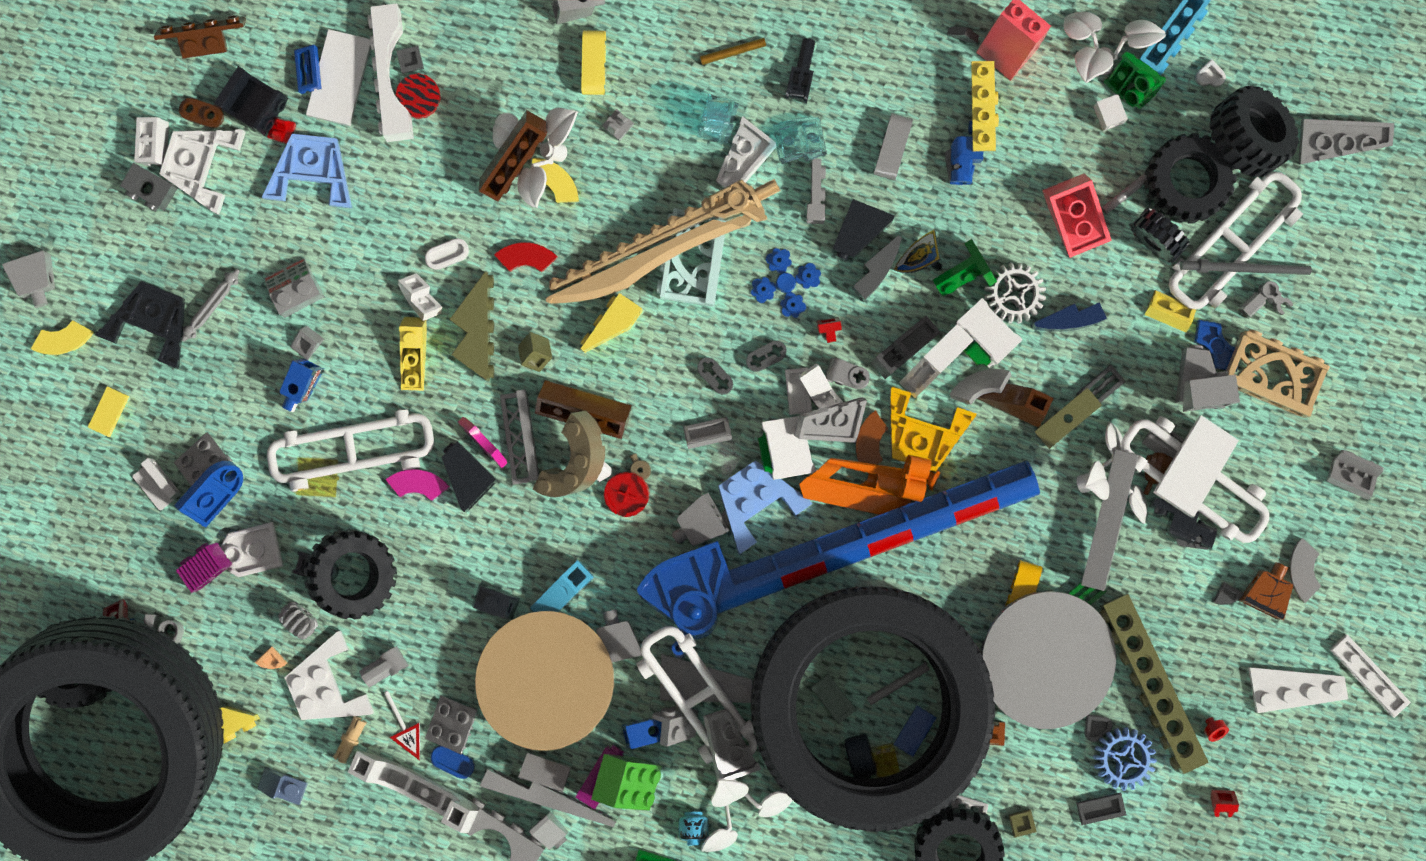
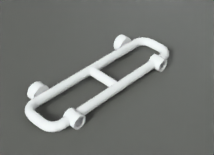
M1271 172L1262 179L1256 177L1248 186L1251 191L1186 261H1197L1217 239L1223 235L1242 252L1233 263H1246L1283 222L1292 227L1303 215L1297 208L1302 197L1300 188L1282 172ZM1274 180L1279 181L1291 191L1293 197L1248 246L1229 227L1270 182ZM1181 258L1173 267L1175 272L1169 280L1170 292L1189 309H1200L1208 303L1216 309L1227 297L1221 289L1237 272H1224L1199 300L1194 301L1178 287L1179 280L1189 271L1180 270V262L1185 261Z
M399 410L395 412V417L298 435L297 431H288L283 433L284 438L275 440L269 445L267 462L271 477L277 482L289 483L291 492L309 489L307 479L400 461L402 470L420 468L419 458L428 455L434 446L432 426L430 420L420 413L409 414L408 410ZM413 422H418L422 425L425 444L422 448L357 460L353 434L392 426H402ZM344 436L347 463L289 474H282L278 471L276 451L279 448Z
M1159 416L1155 423L1147 419L1135 421L1122 438L1121 450L1134 453L1130 449V443L1142 428L1148 429L1177 452L1182 443L1170 435L1175 425L1167 418ZM1138 455L1135 472L1140 473L1143 470L1160 482L1164 474L1150 465L1145 458ZM1220 472L1216 480L1255 508L1260 514L1259 521L1250 533L1244 534L1237 526L1223 519L1202 503L1198 511L1222 528L1220 535L1225 539L1232 541L1235 538L1243 543L1253 542L1261 535L1269 521V511L1261 502L1266 492L1255 484H1250L1248 489L1244 490Z
M665 626L647 636L641 644V654L644 659L637 662L636 665L645 679L655 673L703 740L705 745L698 748V751L704 762L709 764L713 761L707 731L691 708L715 694L725 710L729 712L742 736L747 739L748 746L753 755L757 750V743L752 721H744L693 648L696 646V642L691 634L684 635L676 627ZM667 635H671L677 640L682 651L686 653L708 684L707 688L686 701L650 652L651 645Z

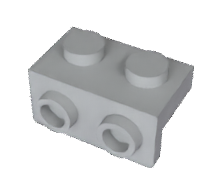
M1341 450L1331 462L1326 481L1369 500L1373 496L1377 478L1383 473L1384 468L1350 451Z
M677 704L671 708H662L661 711L652 715V719L662 722L661 745L668 747L693 738L696 735L695 729ZM692 709L695 715L698 716V710Z

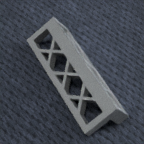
M518 390L516 393L500 395L513 485L537 481L539 468L528 393L526 390ZM517 398L519 408L514 414L507 409L506 399ZM508 413L512 415L510 420L508 419ZM515 418L521 422L522 431L518 436L510 431L509 426ZM511 435L516 438V439L513 441V443H512V440H511ZM518 440L524 444L525 453L521 459L513 453V447ZM514 457L519 460L516 465H515ZM521 462L527 466L528 478L517 479L516 469Z

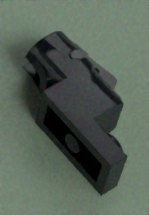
M1156 497L1151 498L1149 507L1154 508V513L1166 517L1168 513L1170 514L1165 531L1176 539L1178 546L1203 550L1213 547L1217 528L1200 520L1197 522L1199 511L1191 518L1167 501Z

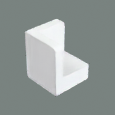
M1119 95L1097 101L1093 106L1103 131L1122 125L1128 119Z

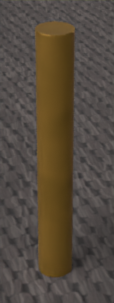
M765 38L700 56L701 63L704 65L765 47Z

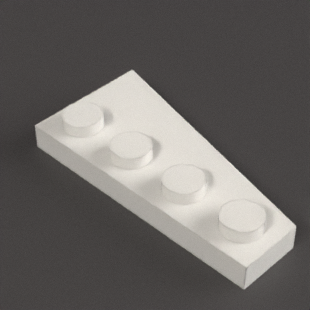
M1248 667L1256 713L1348 699L1344 676Z

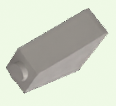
M1189 345V348L1187 347L1182 350L1175 400L1177 404H1183L1184 383L1191 380V376L1205 374V378H1209V375L1216 373L1210 351L1203 350V346ZM1225 407L1211 408V409L1221 410V409H1224Z

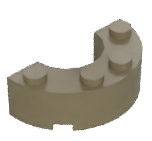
M587 411L570 414L561 432L567 438L570 445L571 457L569 464L564 470L557 467L542 470L533 487V490L548 497H562L581 492L597 480L604 465L605 446H602L600 427Z

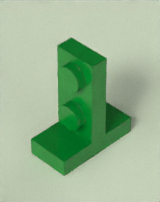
M972 239L964 243L971 257L933 279L935 286L943 297L953 293L965 283L973 281L981 274L989 286L997 283L996 278Z

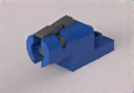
M969 121V135H972V121ZM956 137L951 145V149L945 152L948 181L951 185H971L975 169L973 163H981L983 161L984 151H973L972 137Z

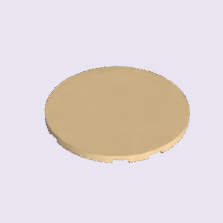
M539 611L511 620L491 637L478 661L475 689L484 717L499 735L509 742L526 749L539 751L556 750L586 737L604 717L612 699L614 670L606 646L587 624L564 613Z

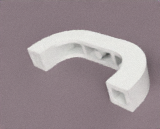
M357 751L347 772L364 782L379 784L395 790L444 816L441 823L460 833H468L479 811V808L474 803L454 791L409 768L374 754Z

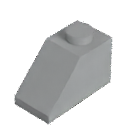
M551 811L529 831L532 836L549 850L553 846L558 849L567 840L565 837L568 833L567 829Z

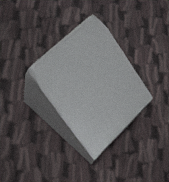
M305 326L299 330L290 347L309 360L324 341V338L310 327Z

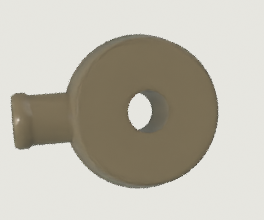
M636 453L631 455L630 458L633 463L630 466V472L638 474L644 480L648 479L651 474L649 463L639 460ZM639 468L643 469L642 473L638 472Z

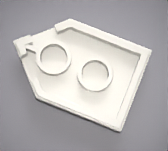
M273 522L228 533L221 545L224 554L232 562V565L226 570L237 577L283 566Z

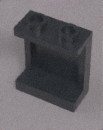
M238 66L214 104L222 111L265 136L267 131L273 127L274 120L278 114L285 109L288 98L279 90L273 89Z

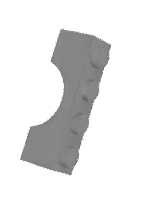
M474 797L472 800L468 798L469 801L479 808L473 825L467 833L471 836L483 829L496 830L503 834L510 844V861H538L546 848L534 836L531 835L530 837L523 832L524 828L515 822L509 824L503 820L505 816L494 809L490 812L484 808L485 803Z

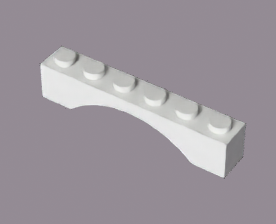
M397 3L372 6L371 15H368V24L370 29L373 28V36H370L371 49L375 50L372 66L373 70L377 71V79H374L375 91L379 92L380 99L376 100L377 112L381 114L382 119L381 122H378L379 133L384 136L387 142L414 139L412 117L394 95L390 81L392 52L403 34L401 11Z

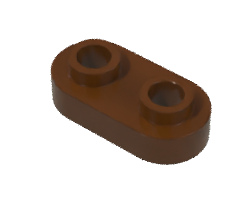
M187 98L179 106L180 115L189 122L208 128H217L224 121L223 111L215 105ZM189 106H193L192 112H187ZM213 112L215 114L214 117L208 119L209 113Z

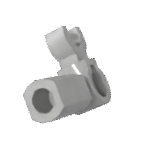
M1269 281L1262 283L1258 288V293L1255 292L1238 310L1247 319H1250L1266 304L1267 300L1269 304L1272 303L1274 305V311L1278 315H1283L1285 312L1281 309V304L1285 303L1286 306L1292 307L1293 303L1290 299L1281 296L1282 293L1275 282Z

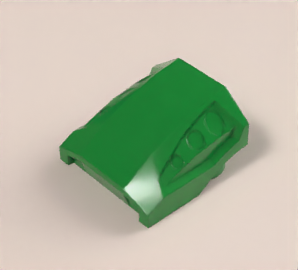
M1125 52L1121 56L1122 59L1110 76L1104 80V83L1116 95H1119V98L1124 99L1129 106L1141 109L1158 93L1166 82V78L1159 75L1154 69L1136 58L1133 54Z

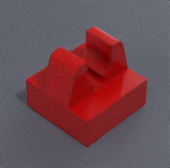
M276 117L267 138L287 144L291 135L294 134L297 124Z
M839 317L817 320L819 334L825 333L827 343L836 342L835 331L842 330Z
M1211 790L1212 807L1216 817H1219L1220 812H1227L1228 817H1232L1234 812H1238L1239 803L1235 791Z

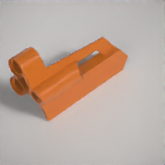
M908 454L902 469L830 458L818 470L800 482L799 486L805 499L880 515L907 505L912 500L923 501L926 492V480L931 469V459ZM841 467L868 473L867 480L862 484L849 483L829 477Z

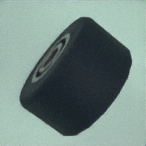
M864 733L846 738L844 740L846 753L855 779L876 774V763L868 736Z

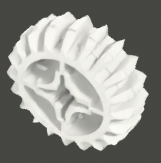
M1009 263L1007 270L1002 265L1000 266L1001 273L996 270L993 271L997 283L992 286H985L984 290L991 292V294L985 295L984 299H992L988 306L989 308L996 307L993 311L995 314L998 312L1002 313L999 317L1002 321L1008 316V323L1011 324L1014 317H1016L1017 324H1020L1022 316L1024 320L1029 321V313L1032 316H1036L1038 312L1035 308L1042 309L1043 305L1038 301H1044L1046 296L1039 293L1044 292L1046 287L1038 286L1043 282V279L1035 280L1034 277L1037 276V271L1033 272L1032 275L1028 273L1031 269L1030 266L1022 270V263H1018L1016 269L1013 263ZM1011 276L1022 277L1028 283L1018 284ZM1004 279L1007 290L1005 294L998 297L997 288L1000 281ZM1011 288L1015 291L1022 290L1018 295L1020 298L1016 296L1007 297L1013 291ZM1032 289V302L1026 308L1024 293ZM1012 302L1020 311L1007 309L1002 303Z

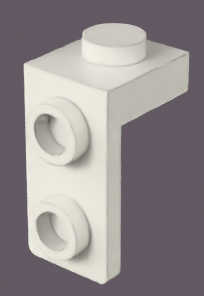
M818 364L813 365L799 375L802 384L818 409L843 402L831 388Z

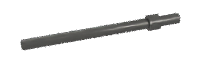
M1208 259L1180 262V270H1196L1197 273L1223 271L1310 275L1312 272L1311 266L1209 262Z

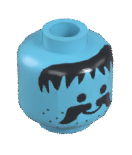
M685 812L684 816L679 818L680 840L687 841V846H700L701 841L706 840L709 836L708 818L703 816V812Z

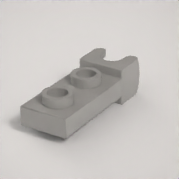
M812 158L811 204H807V224H824L825 204H821V201H825V188H821V179H825L826 166L821 165V159Z

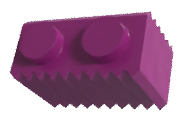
M217 542L210 545L208 543L201 545L195 550L197 552L195 556H188L180 562L181 567L176 570V573L190 593L201 590L232 565V562L229 561V558H227V555L224 554V551Z

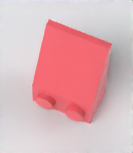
M1085 173L1042 190L1069 258L1112 241L1093 182Z

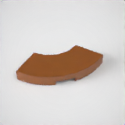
M876 410L866 418L859 430L856 441L858 462L877 465L883 461L879 452V443L888 427Z

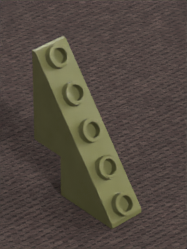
M485 271L449 320L467 333L452 353V356L489 382L490 378H494V364H490V356H494V342H490V333H494V320L490 319V311H494V297H490V288H494V275H489Z

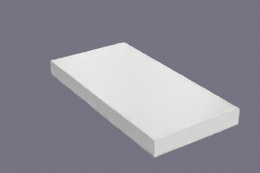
M328 29L319 63L322 89H314L312 91L306 112L308 117L351 127L371 50L370 39Z
M1202 415L1198 416L1153 493L1189 517H1194L1239 440Z

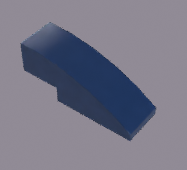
M1100 302L1081 311H1078L1076 305L1073 304L1034 322L1031 327L1033 330L1072 331L1093 326L1105 321L1107 317Z

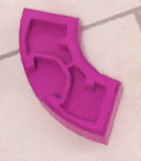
M462 417L458 421L470 438L500 468L507 464V460L472 422L466 417Z
M404 470L386 479L399 497L408 493H420L433 501L450 487L442 478L423 470Z

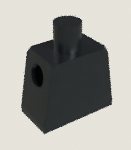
M479 584L472 607L504 619L513 620L520 598Z

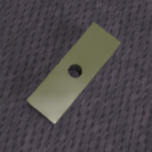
M1086 388L1034 432L1050 449L1101 407L1102 404ZM1066 414L1072 415L1071 422L1064 421Z

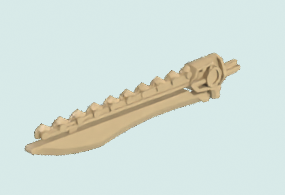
M740 179L710 195L709 198L705 197L701 202L702 206L700 208L688 206L684 211L683 217L671 215L667 220L666 226L654 224L650 229L649 235L637 233L633 238L632 244L620 242L617 245V252L603 251L600 254L599 261L586 260L582 270L569 269L565 279L553 277L549 282L551 291L559 290L579 279H583V281L548 296L546 302L550 304L581 302L616 293L630 287L661 264L693 247L739 228L747 227L750 225L751 220L756 222L767 220L761 201L779 192L778 184L773 179L754 189ZM715 217V218H718V219H721V220H725V221H726V222H721V221H718V220H711V221H709V222H707V223H705V224H703V225H701V226H699V227H696V228H694V229H692V230H690V231H688V232H686V233H684V234H681V235H679V236H677V237H675V238H673V239H671V240H669V241H666V242H664V243H662V244H660V245H658V246H656V247H653V248H651V249H649V250H647V251H645V252H643V253H641V254H638V255H636V256H634V257H632V258H630V259H628V260H626V261H623V262H621V263H619V264H617V265H615V266H613V267H611V268H608V269H606V270H604V271H602V272H600V273H598V274H596V275H593V276L591 275L592 273H595V272H597V271H599V270H601V269H603V268H605V267H607V266H610V265H612V264H614V263H616V262H618V261H620V260H622V259H625V258H627V257H629V256H631V255H633V254H635V253H637V252H640V251H642V250H644V249H646V248H648V247H650V246H652V245H655V244H657V243H659V242H661V241H663V240H665V239H668V238H670V237H672V236H674V235H676V234H678V233H680V232H683V231H685V230H687V229H689V228H691V227H693V226H695V225H698V224H700V223H702V222H704V221H706V220H708V219H710V218Z

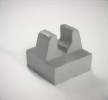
M616 109L602 127L620 141L634 123Z

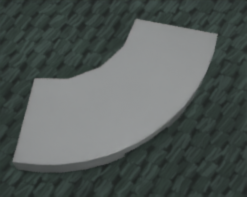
M988 369L976 372L960 381L949 395L951 399L971 405L976 398L983 394L991 392L1001 393L1010 379L1011 373L1009 370Z
M1300 538L1291 553L1289 561L1290 580L1298 597L1306 603L1321 587L1314 573V565L1319 553L1303 538Z

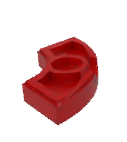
M526 242L506 246L494 254L509 272L517 267L529 266L536 268L542 273L558 258L556 254L546 247Z

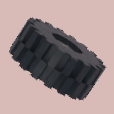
M1146 208L1130 226L1131 232L1139 239V242L1150 249L1153 254L1158 255L1160 259H1165L1169 263H1174L1190 244L1189 239L1184 235L1185 233L1179 230L1176 224H1173L1168 217L1165 218L1162 213H1157L1154 209Z

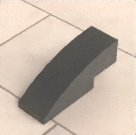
M899 235L864 264L863 268L868 274L852 287V290L863 302L876 291L889 272L902 238Z
M926 315L870 363L886 379L941 332Z

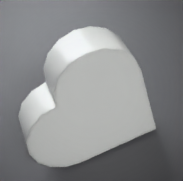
M1212 59L1195 75V81L1200 86L1210 84L1213 87H1219L1226 79L1224 71Z

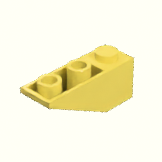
M620 293L617 297L612 296L606 305L609 309L604 316L600 314L595 320L593 332L591 334L587 333L580 343L583 345L581 350L586 353L630 330L642 313V308Z
M404 317L399 326L401 390L424 391L427 320L423 321L420 317Z

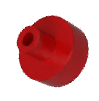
M1210 717L1205 721L1207 727L1204 729V734L1210 742L1222 739L1229 732V728L1223 720L1215 721L1213 717Z

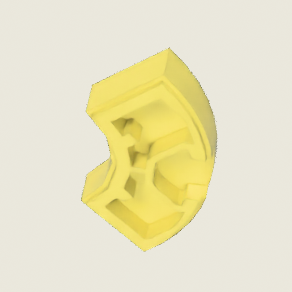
M532 158V164L544 161L545 159ZM555 163L539 166L546 173V186L550 187L553 191L557 203L579 202L576 186L563 168Z
M72 320L66 328L60 331L49 332L41 330L31 350L47 355L68 353L85 344L94 331Z

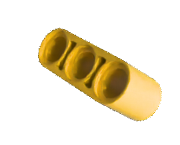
M1019 560L1017 565L1019 569L1014 575L1011 585L1012 592L1011 595H1008L1005 607L1024 595L1036 592L1042 573V566Z

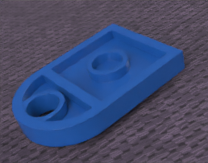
M231 461L217 462L206 469L174 506L178 511L206 528L240 490L243 483V473ZM232 471L229 476L225 477L228 472Z

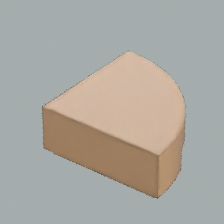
M273 646L255 661L257 665L266 669L281 668L288 664Z

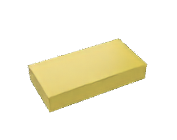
M107 386L88 428L110 437L129 396Z

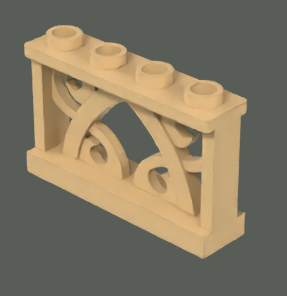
M1249 329V331L1241 332L1226 369L1228 375H1235L1234 373L1240 358L1247 365L1238 376L1236 375L1238 391L1302 418L1310 417L1330 366L1324 364L1325 361L1319 357L1312 356L1310 358L1303 355L1304 351L1298 348L1291 347L1289 349L1282 346L1283 342L1277 339L1270 338L1268 340L1261 337L1262 333L1256 330ZM1251 343L1259 347L1258 353L1250 350L1251 357L1255 359L1253 362L1245 355V347ZM1267 349L1270 350V351H1272V352H1275V353H1271V354H1267V355H1266ZM1281 360L1291 381L1280 382L1270 390L1267 388V376L1260 366L1271 361ZM1292 360L1298 362L1299 364L1295 366ZM1304 367L1311 368L1315 374L1314 380L1308 384L1301 383L1300 379L1309 376L1303 373ZM1253 371L1260 375V383L1253 381V377L1257 376L1255 373H1252ZM1283 386H1292V389L1287 388L1288 394L1286 396L1281 393ZM1302 388H1310L1305 403H1301Z

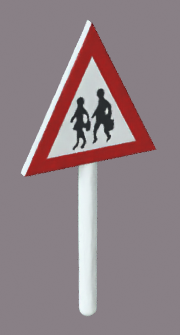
M385 691L384 694L403 730L389 738L420 761V722L406 728L389 692Z

